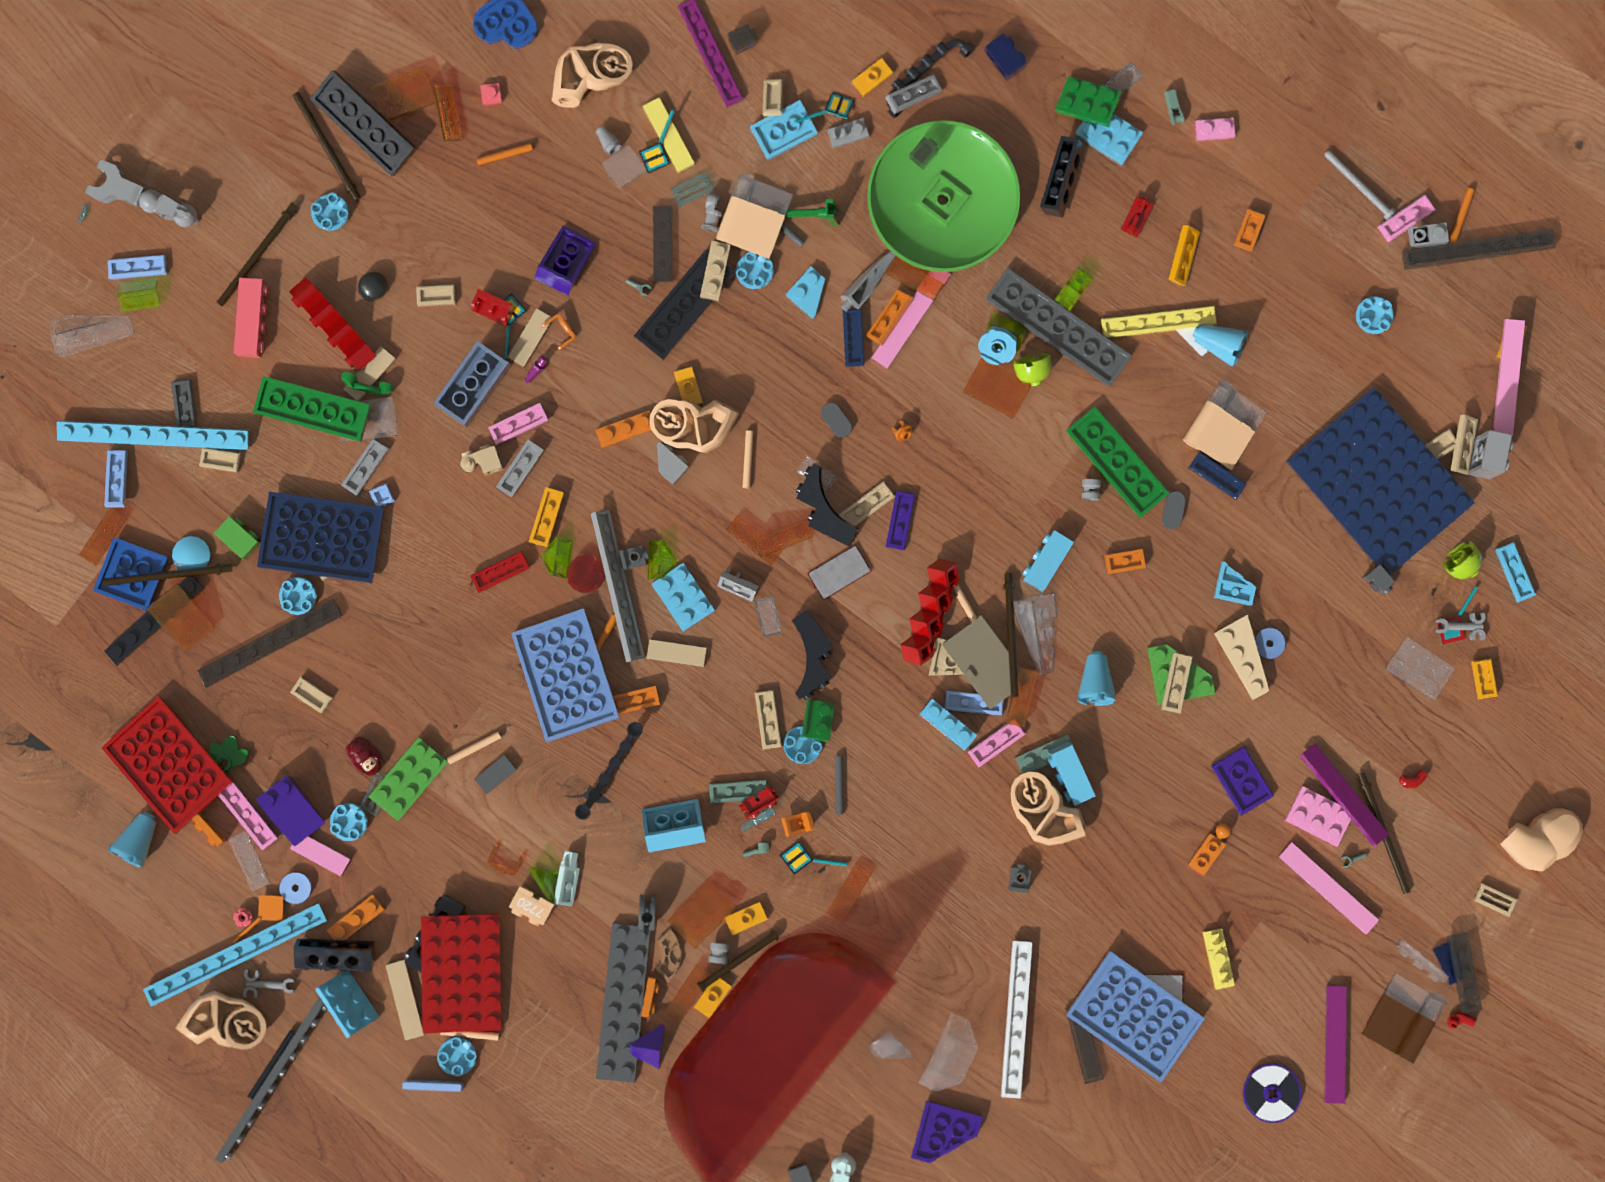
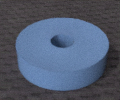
M1266 628L1259 631L1255 636L1260 657L1273 659L1284 651L1285 639L1280 631L1274 628ZM1267 640L1272 641L1271 647L1266 645Z

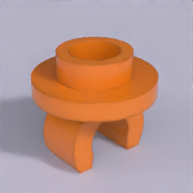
M900 420L898 422L901 427L898 430L892 427L891 430L896 435L898 441H905L911 437L912 427Z

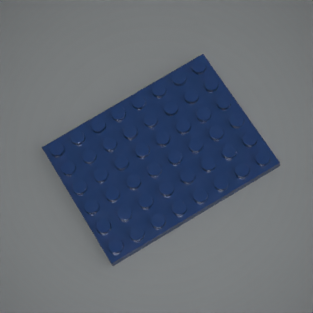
M1375 387L1287 461V464L1376 566L1381 565L1389 575L1395 572L1475 503Z

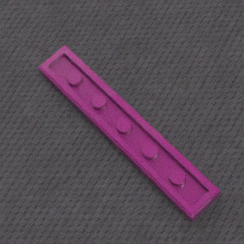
M689 0L679 5L678 9L726 108L743 101L744 98L696 0Z
M1313 744L1300 755L1373 847L1389 835L1316 744Z
M1326 985L1324 1103L1345 1104L1347 986Z

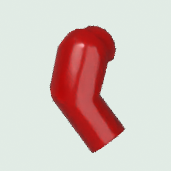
M1420 770L1414 777L1402 775L1399 778V783L1406 789L1417 788L1428 775L1423 770Z
M1460 1011L1450 1015L1447 1023L1451 1029H1456L1462 1023L1474 1027L1477 1019Z

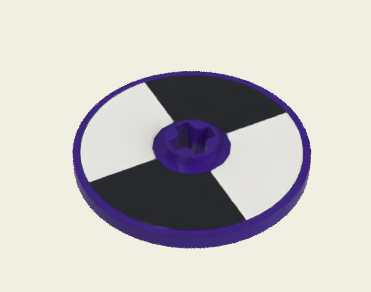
M1265 1064L1254 1069L1246 1078L1243 1086V1100L1249 1112L1257 1119L1268 1123H1277L1288 1119L1298 1109L1301 1101V1086L1297 1077L1286 1067L1278 1064ZM1269 1089H1271V1090L1276 1089V1090H1275L1276 1097H1272V1096H1271V1097L1269 1098V1097H1268V1096H1269L1268 1090H1269Z

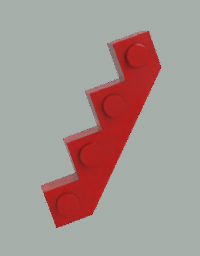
M307 277L303 278L289 291L293 296L291 301L298 308L302 306L311 316L308 320L316 328L318 326L322 328L329 336L326 340L333 348L339 347L346 355L344 360L351 368L355 366L360 371L377 356Z
M939 558L927 567L930 584L918 593L921 610L909 618L913 635L900 644L904 661L923 665L934 656L936 649L933 647L936 638L941 636L945 624L942 622L945 612L950 610L954 598L951 596L954 586H958L960 581L956 562Z

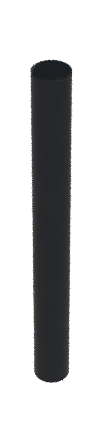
M293 1030L288 1032L247 1095L250 1099H254L296 1032Z

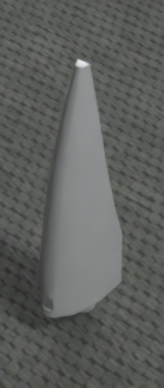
M891 251L886 253L841 295V299L845 302L841 306L844 311L847 312L851 306L859 309L896 256Z

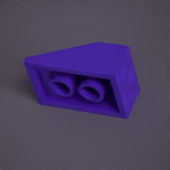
M562 226L539 263L534 278L568 296L595 248L596 242Z
M285 776L256 799L294 847L326 824L293 777Z

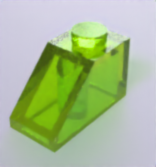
M1078 267L1055 300L1062 307L1071 310L1094 278Z

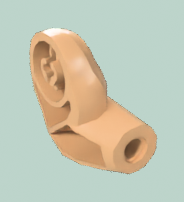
M593 43L586 46L569 47L558 59L554 74L552 102L561 107L574 108L579 106L588 89L601 91L620 85L628 79L632 72L633 63L631 56L623 48L609 43Z
M667 399L659 402L653 408L649 424L652 432L666 444L675 448H690L707 453L719 447L726 439L739 412L718 400H713L701 408L691 401Z
M1027 772L1014 780L1011 786L1012 806L1017 818L1026 826L1033 841L1051 846L1087 836L1086 825L1080 809L1063 806L1061 794L1044 775L1038 772Z
M1553 808L1535 817L1529 827L1517 822L1502 837L1499 844L1514 861L1525 869L1544 871L1555 861L1567 857L1575 850L1583 833V824L1572 811L1565 808Z
M212 991L199 996L188 1008L175 1028L198 1045L211 1037L219 1045L244 1050L253 1048L260 1043L266 1032V1022L261 1013L252 1004L243 999L230 998L217 991Z

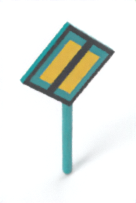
M671 110L659 142L639 151L648 173L670 164L662 142L674 115V110Z

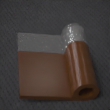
M1395 973L1365 1026L1362 1035L1414 1064L1447 1004L1444 1001L1446 997L1437 992L1431 994Z

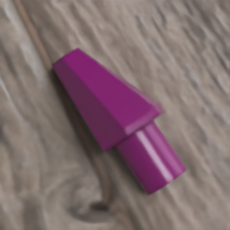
M541 356L538 361H535L524 380L526 383L532 381L545 370V364L548 361L545 356Z

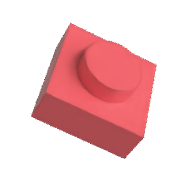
M499 83L480 85L483 106L502 103Z

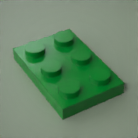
M1068 76L1055 111L1056 113L1109 128L1121 99L1122 91Z

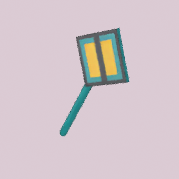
M832 92L824 110L796 119L794 123H799L824 113H830L847 119L854 99Z
M512 293L504 299V301L511 303L515 307L507 324L504 360L508 359L511 325L527 312Z
M800 841L779 855L794 875L811 862L848 866L846 862L812 858Z

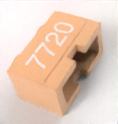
M520 886L509 906L513 909L511 912L519 917H522V915L530 918L529 922L536 926L540 924L545 925L555 904L544 897H540V899L534 897L535 892Z

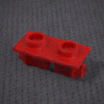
M1136 196L1120 230L1138 238L1154 204L1150 203L1147 197L1140 198Z
M773 786L770 788L766 787L757 793L760 800L756 801L754 796H751L742 801L739 807L742 812L747 811L744 814L746 818H754L765 807L769 809L775 806L779 797L778 795L773 796L776 793Z

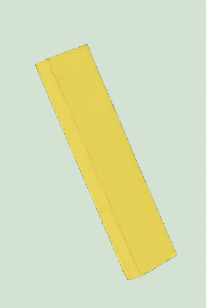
M657 98L644 105L643 109L660 139L669 114L661 99ZM671 120L662 144L677 173H680L692 167L695 163Z

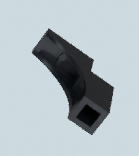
M816 463L812 467L808 466L804 473L806 479L803 484H799L795 492L798 494L796 499L816 508V511L812 510L808 517V521H810L808 526L848 547L851 546L860 528L841 518L828 502L822 486V466Z
M808 610L792 620L803 640L806 651L805 675L800 687L795 692L799 700L802 698L807 700L813 696V690L818 687L820 690L830 684L828 680L831 678L819 661V658L822 657L824 660L832 654L831 650L834 647Z

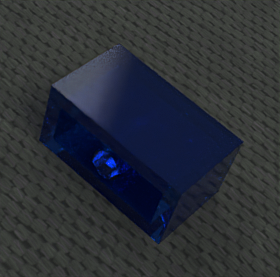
M1003 33L985 46L984 52L1004 79L1008 81L1025 68L1026 58L1022 52H1017L1014 48L1013 40L1009 36L1006 37Z

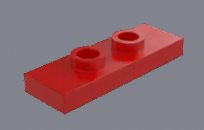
M520 551L470 575L477 592L481 593L531 568L523 551Z

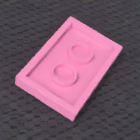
M1301 786L1284 821L1338 847L1351 818L1339 804Z

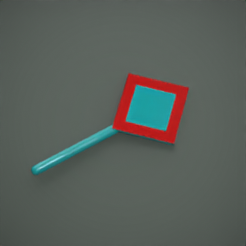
M1478 586L1474 587L1458 615L1446 618L1447 622L1462 623L1461 616L1478 590ZM1437 623L1438 630L1443 628L1442 623ZM1447 630V632L1439 634L1442 645L1466 639L1464 630Z

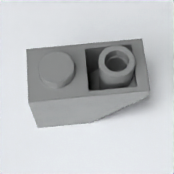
M1446 223L1408 227L1410 247H1440L1449 242Z
M659 442L657 444L659 473L672 485H675L688 471L689 467L686 465L688 461L681 455L678 457L672 453L674 449L670 445Z

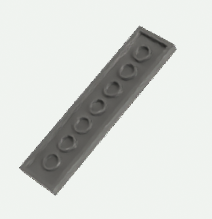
M1009 268L1006 269L985 299L1108 387L1111 386L1132 356Z
M612 923L596 1079L635 1083L637 1058L630 1053V1043L640 1038L641 1013L651 932L647 926H644V930H638L637 925Z

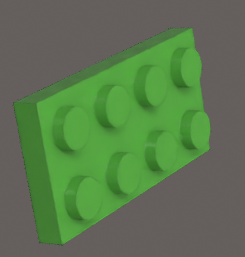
M418 737L368 797L399 821L448 761Z

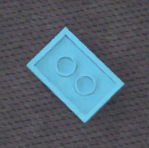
M800 100L784 108L782 116H768L750 126L767 161L818 135L811 119L794 123V120L808 115Z
M1114 114L1109 128L1083 120L1075 136L1120 165H1123L1143 132Z
M684 563L652 583V586L683 632L715 611Z
M350 971L338 974L315 989L347 1038L379 1018V1015Z

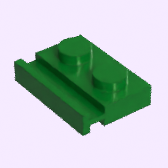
M806 700L801 738L805 737L824 742L830 741L834 703Z

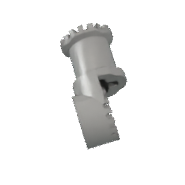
M709 192L705 206L707 215L701 228L708 231L711 230V232H718L717 225L719 218L722 217V213L716 211V206H718L717 203L719 202L720 195Z

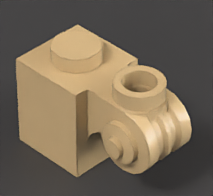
M490 444L480 447V451L476 453L467 451L461 454L460 465L466 472L474 471L476 464L481 465L485 476L504 470L496 447H491Z

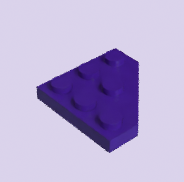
M926 1100L911 1158L931 1163L970 1139L977 1137L983 1116Z

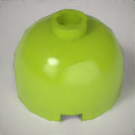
M1047 353L1037 354V357L1025 356L1015 360L1013 363L1019 380L1024 383H1031V386L1041 385L1042 380L1048 378L1052 370L1050 354Z
M1469 541L1470 544L1466 545L1463 542L1454 547L1447 554L1450 557L1447 562L1443 561V568L1454 578L1467 579L1475 577L1479 573L1483 562L1482 554L1471 541Z

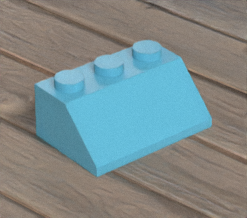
M698 799L641 809L648 852L706 842Z

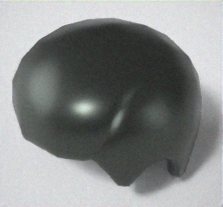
M376 271L364 274L358 283V293L362 299L369 302L382 298L388 289L387 280L381 273Z

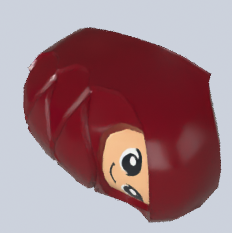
M358 737L346 746L345 750L348 757L363 775L374 776L382 769L384 759L376 747L367 739Z

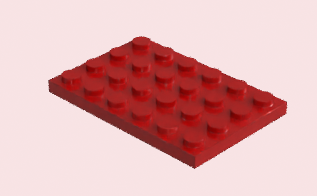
M161 696L155 698L101 747L174 834L179 833L192 821V818L200 814L234 783Z
M499 913L421 916L423 1034L501 1030Z

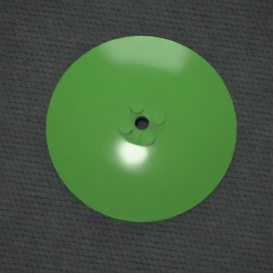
M933 121L904 131L883 149L870 175L867 193L868 209L878 236L897 257L923 270L954 272L973 267L985 261L1004 244L1018 216L1020 187L1010 158L992 137L964 123ZM944 195L948 198V203L941 205L938 203L937 198Z

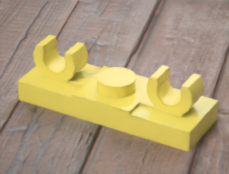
M1222 928L1202 932L1215 989L1235 986Z

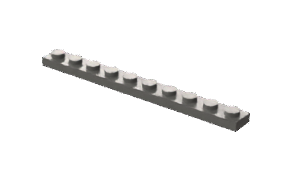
M320 996L216 1156L215 1160L219 1163H223L226 1160L229 1161L235 1153L233 1148L236 1143L240 1144L246 1136L243 1132L247 1126L250 1128L256 1120L254 1115L266 1105L267 1101L265 1098L267 1095L275 1091L278 1086L276 1081L279 1076L282 1078L287 1072L288 1067L286 1065L298 1055L299 1051L297 1048L300 1044L304 1045L309 1038L308 1031L311 1027L315 1028L320 1020L318 1016L321 1011H326L327 1007Z

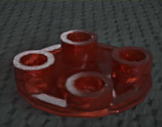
M583 555L576 557L567 569L568 583L580 593L594 592L601 587L604 581L605 572L603 565L593 556Z

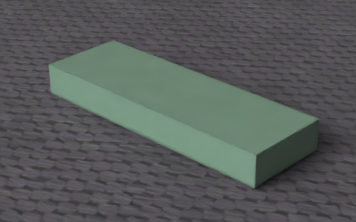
M767 779L709 784L710 803L744 801L751 796H754L757 800L759 799L757 793L767 787Z

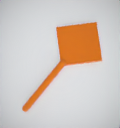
M259 895L258 918L233 940V943H237L260 920L283 921L284 896Z

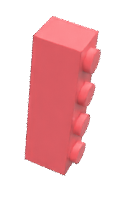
M239 278L234 354L239 357L260 358V353L264 351V342L261 340L262 334L265 333L263 315H266L267 305L264 304L265 296L268 295V285H266L263 279Z

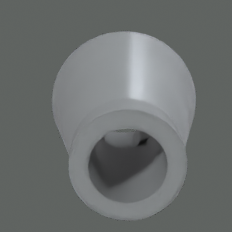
M605 126L597 129L596 134L600 139L604 152L613 155L621 149L620 140Z

